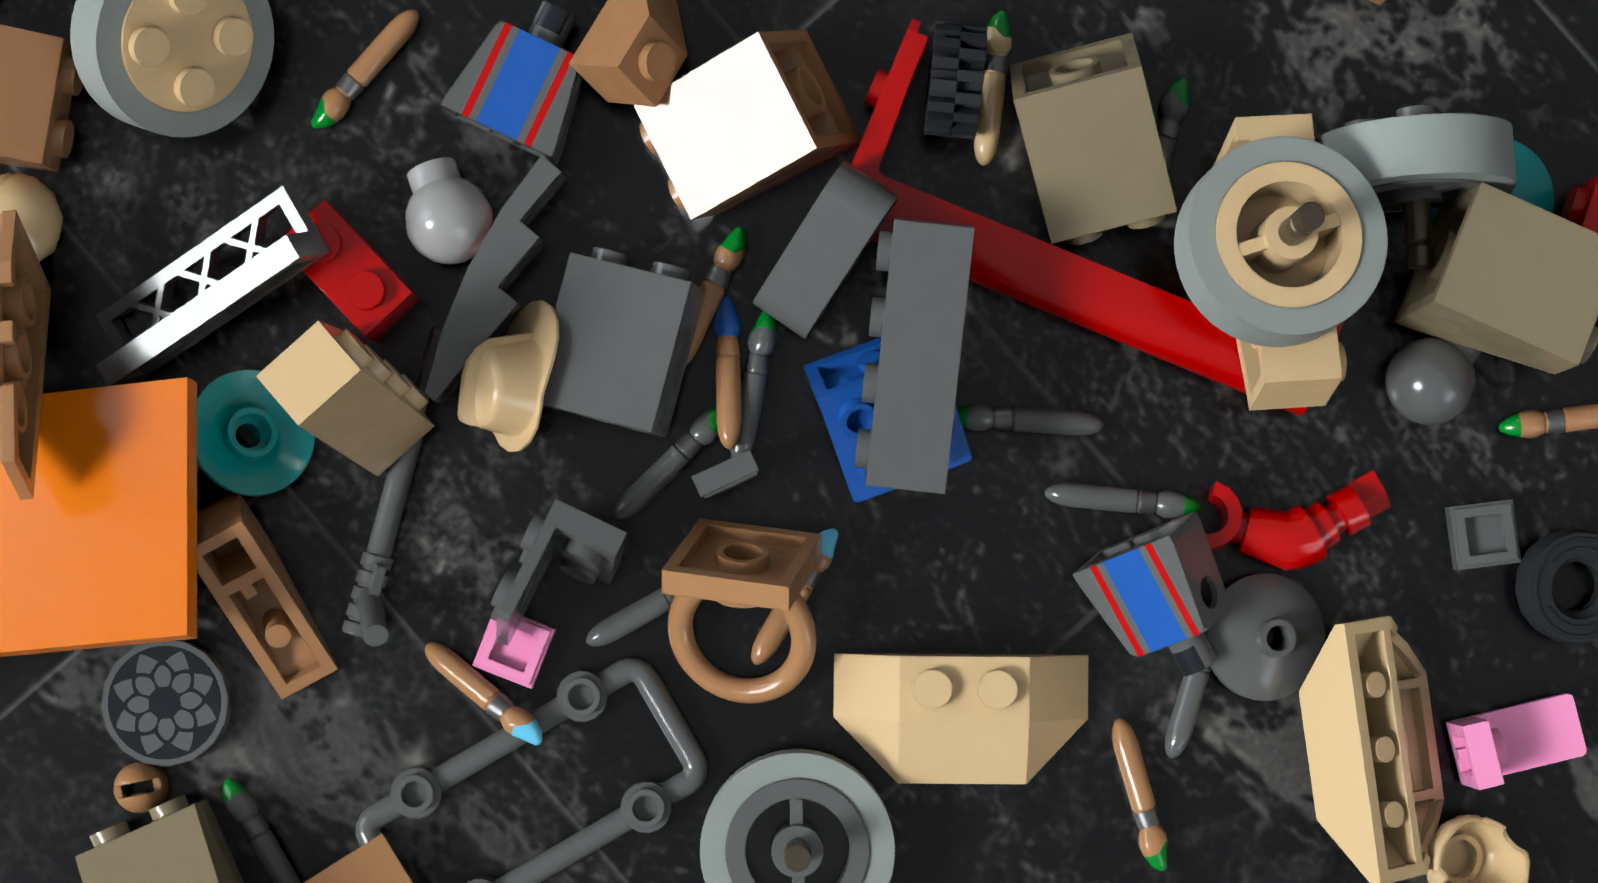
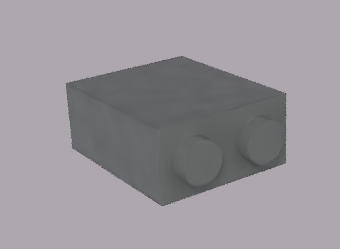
M593 247L591 257L570 253L555 308L559 320V342L545 390L543 406L667 438L706 291L688 281L689 270L674 265L654 261L649 272L628 267L630 256L608 249Z

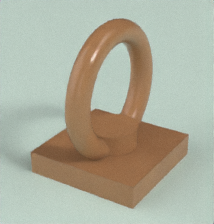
M704 518L698 519L663 567L661 594L675 595L668 615V636L672 651L682 669L695 683L722 699L746 704L775 700L789 693L801 683L814 661L817 637L810 609L799 593L822 557V534ZM702 600L717 601L724 606L732 608L762 607L780 610L788 623L791 635L790 652L782 666L773 673L758 678L733 676L714 666L701 652L693 631L694 614Z

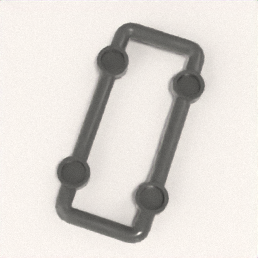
M627 657L611 664L598 673L589 670L575 671L561 681L555 698L532 710L530 713L537 720L542 734L569 718L574 721L586 722L595 719L605 710L610 694L633 682L683 766V770L662 783L654 780H641L634 783L625 792L621 800V807L498 879L488 876H477L471 878L466 883H541L632 829L643 833L659 830L667 823L672 813L673 805L694 794L703 786L708 776V762L705 753L658 672L649 662L641 658ZM502 728L433 769L425 766H413L402 771L395 778L391 786V793L369 805L360 814L356 822V837L360 847L380 835L382 827L403 815L415 819L430 815L441 805L444 791L528 742L510 735Z

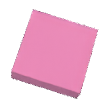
M523 616L510 644L507 646L496 641L497 621L490 619L472 666L527 688H534L556 628Z

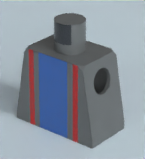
M542 1L528 32L500 20L445 95L441 106L449 115L538 157L542 155L550 163L557 165L562 154L583 79L569 64L574 54L562 49L577 18L559 6Z
M1196 511L1099 550L1072 574L1077 584L1129 654L1140 657L1168 646L1183 676L1195 674L1209 667L1218 659L1204 632L1229 609V598Z

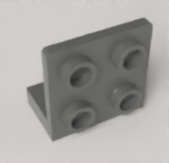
M555 499L547 516L536 512L520 544V548L524 550L519 560L522 566L518 574L507 570L491 601V605L494 606L491 619L497 621L496 641L507 646L510 644L552 558L561 561L560 569L576 580L587 584H594L596 579L610 584L621 563L627 532Z

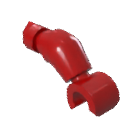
M1374 470L1329 494L1326 498L1327 505L1325 506L1315 502L1304 509L1299 505H1295L1285 511L1251 506L1248 513L1242 512L1238 497L1232 490L1216 481L1210 488L1207 502L1213 504L1220 511L1222 523L1219 532L1206 534L1212 554L1219 552L1231 541L1239 544L1238 552L1282 570L1303 569L1326 559L1328 555L1327 549L1340 543L1339 534L1344 532L1348 536H1352L1369 527L1371 524L1370 518L1390 508L1391 505L1386 490Z

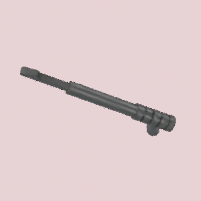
M437 326L431 328L416 385L428 401L429 396L425 394V389L442 332V328ZM427 404L421 409L424 412V414L426 412ZM423 437L389 466L366 552L363 551L360 564H362V568H358L355 581L358 583L352 589L350 598H353V601L349 602L346 611L348 619H344L343 632L362 637L364 642L370 646L384 644L389 636L382 602L384 597L382 588L386 589L389 578L386 573L391 571L394 560L391 559Z

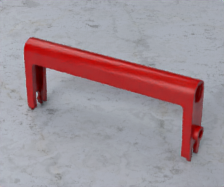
M912 18L890 73L878 68L864 104L875 109L852 162L853 166L899 196L896 204L872 241L879 242L880 231L893 232L895 217L973 225L975 230L969 275L970 281L1246 394L1236 338L1223 332L1208 321L1193 302L881 174L879 170L929 38L918 33L921 22ZM1344 321L1337 326V335H1338V336H1339V333H1340V331H1341V328H1342V326H1343ZM1308 407L1283 408V410L1301 417Z

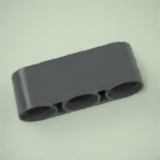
M843 161L803 220L756 295L753 304L806 339L839 292L896 204L899 196L848 161Z

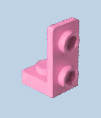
M1567 693L1446 722L1460 782L1462 785L1477 790L1503 785V775L1581 757L1587 752L1574 698L1571 694Z

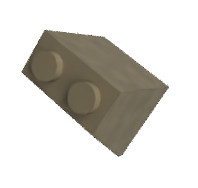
M1133 33L1009 65L1013 100L1051 244L1065 241L1068 245L1089 243L1101 237L1104 230L1127 225L1130 229L1148 228L1162 222L1166 214L1177 212Z
M1481 182L1479 186L1471 191H1465L1450 204L1440 207L1432 225L1433 241L1430 243L1433 246L1434 267L1414 270L1394 323L1551 374H1558L1576 367L1580 363H1585L1592 355L1598 343V327L1594 326L1598 317V233L1484 182Z
M185 794L148 810L153 822L132 832L125 820L89 836L94 848L75 856L82 883H244L208 798L190 806Z

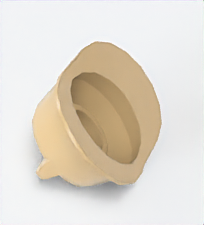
M543 300L529 303L520 310L510 324L506 336L488 338L474 349L465 362L461 375L457 412L459 421L467 425L492 431L499 445L508 452L522 451L527 447L539 427L544 394L559 342V320L553 306Z

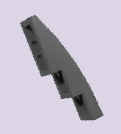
M542 155L500 210L468 266L442 328L425 389V394L439 404L443 405L460 385L465 362L474 349L488 338L500 337L513 322L520 310L523 309L505 291L545 245L541 238L527 226L566 181L562 172Z

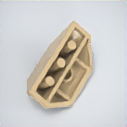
M1391 616L1335 624L1299 690L1316 820L1369 883H1393L1428 873L1431 860L1428 856V845L1437 832L1444 803L1427 673L1409 644L1397 633L1398 627Z
M834 653L833 717L898 784H1027L1088 720V655Z

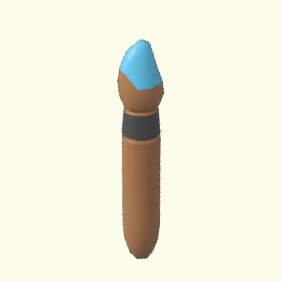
M834 528L819 533L822 534V557L799 593L805 602L811 595L812 589L815 588L821 576L820 573L825 571L833 560L839 536L838 531ZM772 609L757 634L751 651V660L755 665H760L770 659L790 630L780 610Z
M429 642L425 645V655L430 664L481 709L486 711L487 714L501 722L507 733L533 745L542 743V730L537 720L529 711L515 706L504 693H501L497 687L447 646L438 642Z

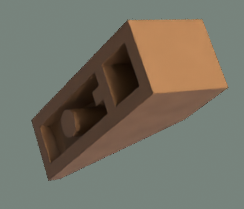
M232 492L197 511V573L280 698L284 699L338 670L332 653L270 538L242 495Z

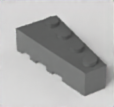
M895 217L893 232L880 231L876 270L889 272L886 298L873 297L869 325V336L881 338L879 364H865L861 401L874 403L872 429H858L854 466L855 468L867 469L865 486L945 494L975 230L973 225Z

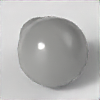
M436 158L415 166L407 173L413 193L405 212L406 231L411 244L421 255L440 264H459L472 259L493 224V211L490 203L479 187L467 179L461 178L456 161L453 158Z

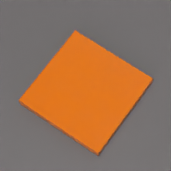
M184 377L42 394L33 499L20 500L0 460V657L197 639V382Z

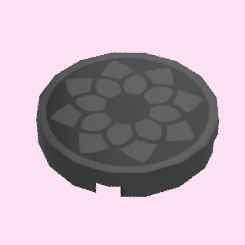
M177 640L136 645L116 661L104 682L101 710L107 732L123 752L144 764L169 767L197 759L218 743L230 722L232 707L230 705V684L227 673L210 652L190 641Z

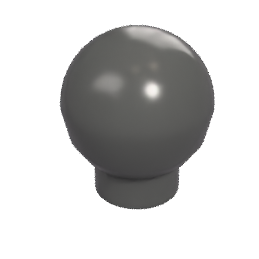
M1434 336L1422 337L1407 343L1392 357L1386 371V391L1391 404L1406 419L1418 424L1438 425L1453 420L1470 403L1476 386L1473 364L1482 351Z

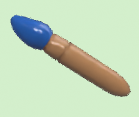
M725 296L718 306L712 325L713 333L717 339L715 358H717L715 360L717 430L721 443L730 450L735 448L739 441L742 424L741 359H739L740 347L738 341L741 334V323L732 298Z

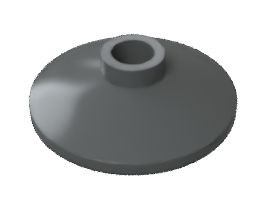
M1257 573L1235 580L1225 588L1229 598V609L1204 632L1218 657L1210 667L1219 681L1239 696L1258 701H1273L1285 698L1301 688L1325 643L1324 623L1320 610L1311 595L1301 585L1285 576ZM1276 626L1280 630L1281 639L1279 646L1273 650L1267 643V634L1272 627Z

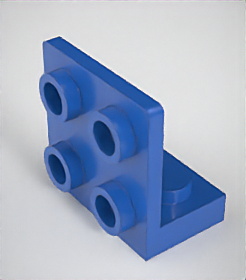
M880 337L803 366L854 502H862L894 490L893 488L865 486L867 469L854 467L858 429H872L874 403L861 401L865 364H879ZM956 406L948 469L967 463L972 458Z

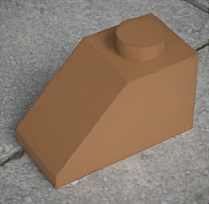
M607 0L569 64L607 102L657 107L688 56L677 1Z

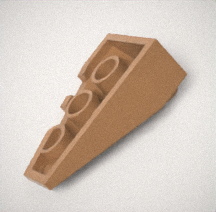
M8 210L0 214V460L20 500L34 498L51 287L17 211Z

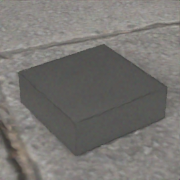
M748 450L693 475L691 478L700 497L708 500L758 477L757 473L760 471L751 451Z
M1513 499L1445 507L1453 570L1521 563Z

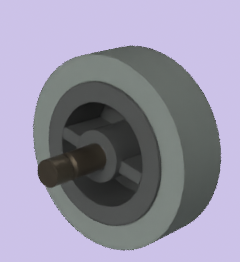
M1415 105L1396 110V117L1349 121L1345 123L1344 127L1324 133L1315 139V142L1325 145L1344 156L1361 171L1375 191L1384 212H1404L1406 243L1409 245L1407 248L1408 269L1418 270L1434 267L1433 246L1430 244L1433 241L1431 209H1439L1450 204L1459 195L1467 190L1471 191L1479 186L1481 182L1506 193L1512 191L1517 185L1513 127L1509 121L1498 117L1469 112L1437 114L1435 106Z
M786 749L771 752L739 768L726 780L715 795L708 809L700 839V862L705 883H890L895 861V842L891 821L886 807L873 785L863 774L847 762L833 755L809 749Z

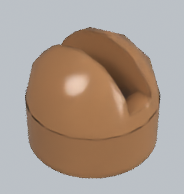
M138 761L128 764L119 771L114 781L113 790L117 802L125 810L132 813H145L163 803L168 794L169 783L165 772L160 766L144 764ZM152 779L153 792L137 793L127 797L124 785Z

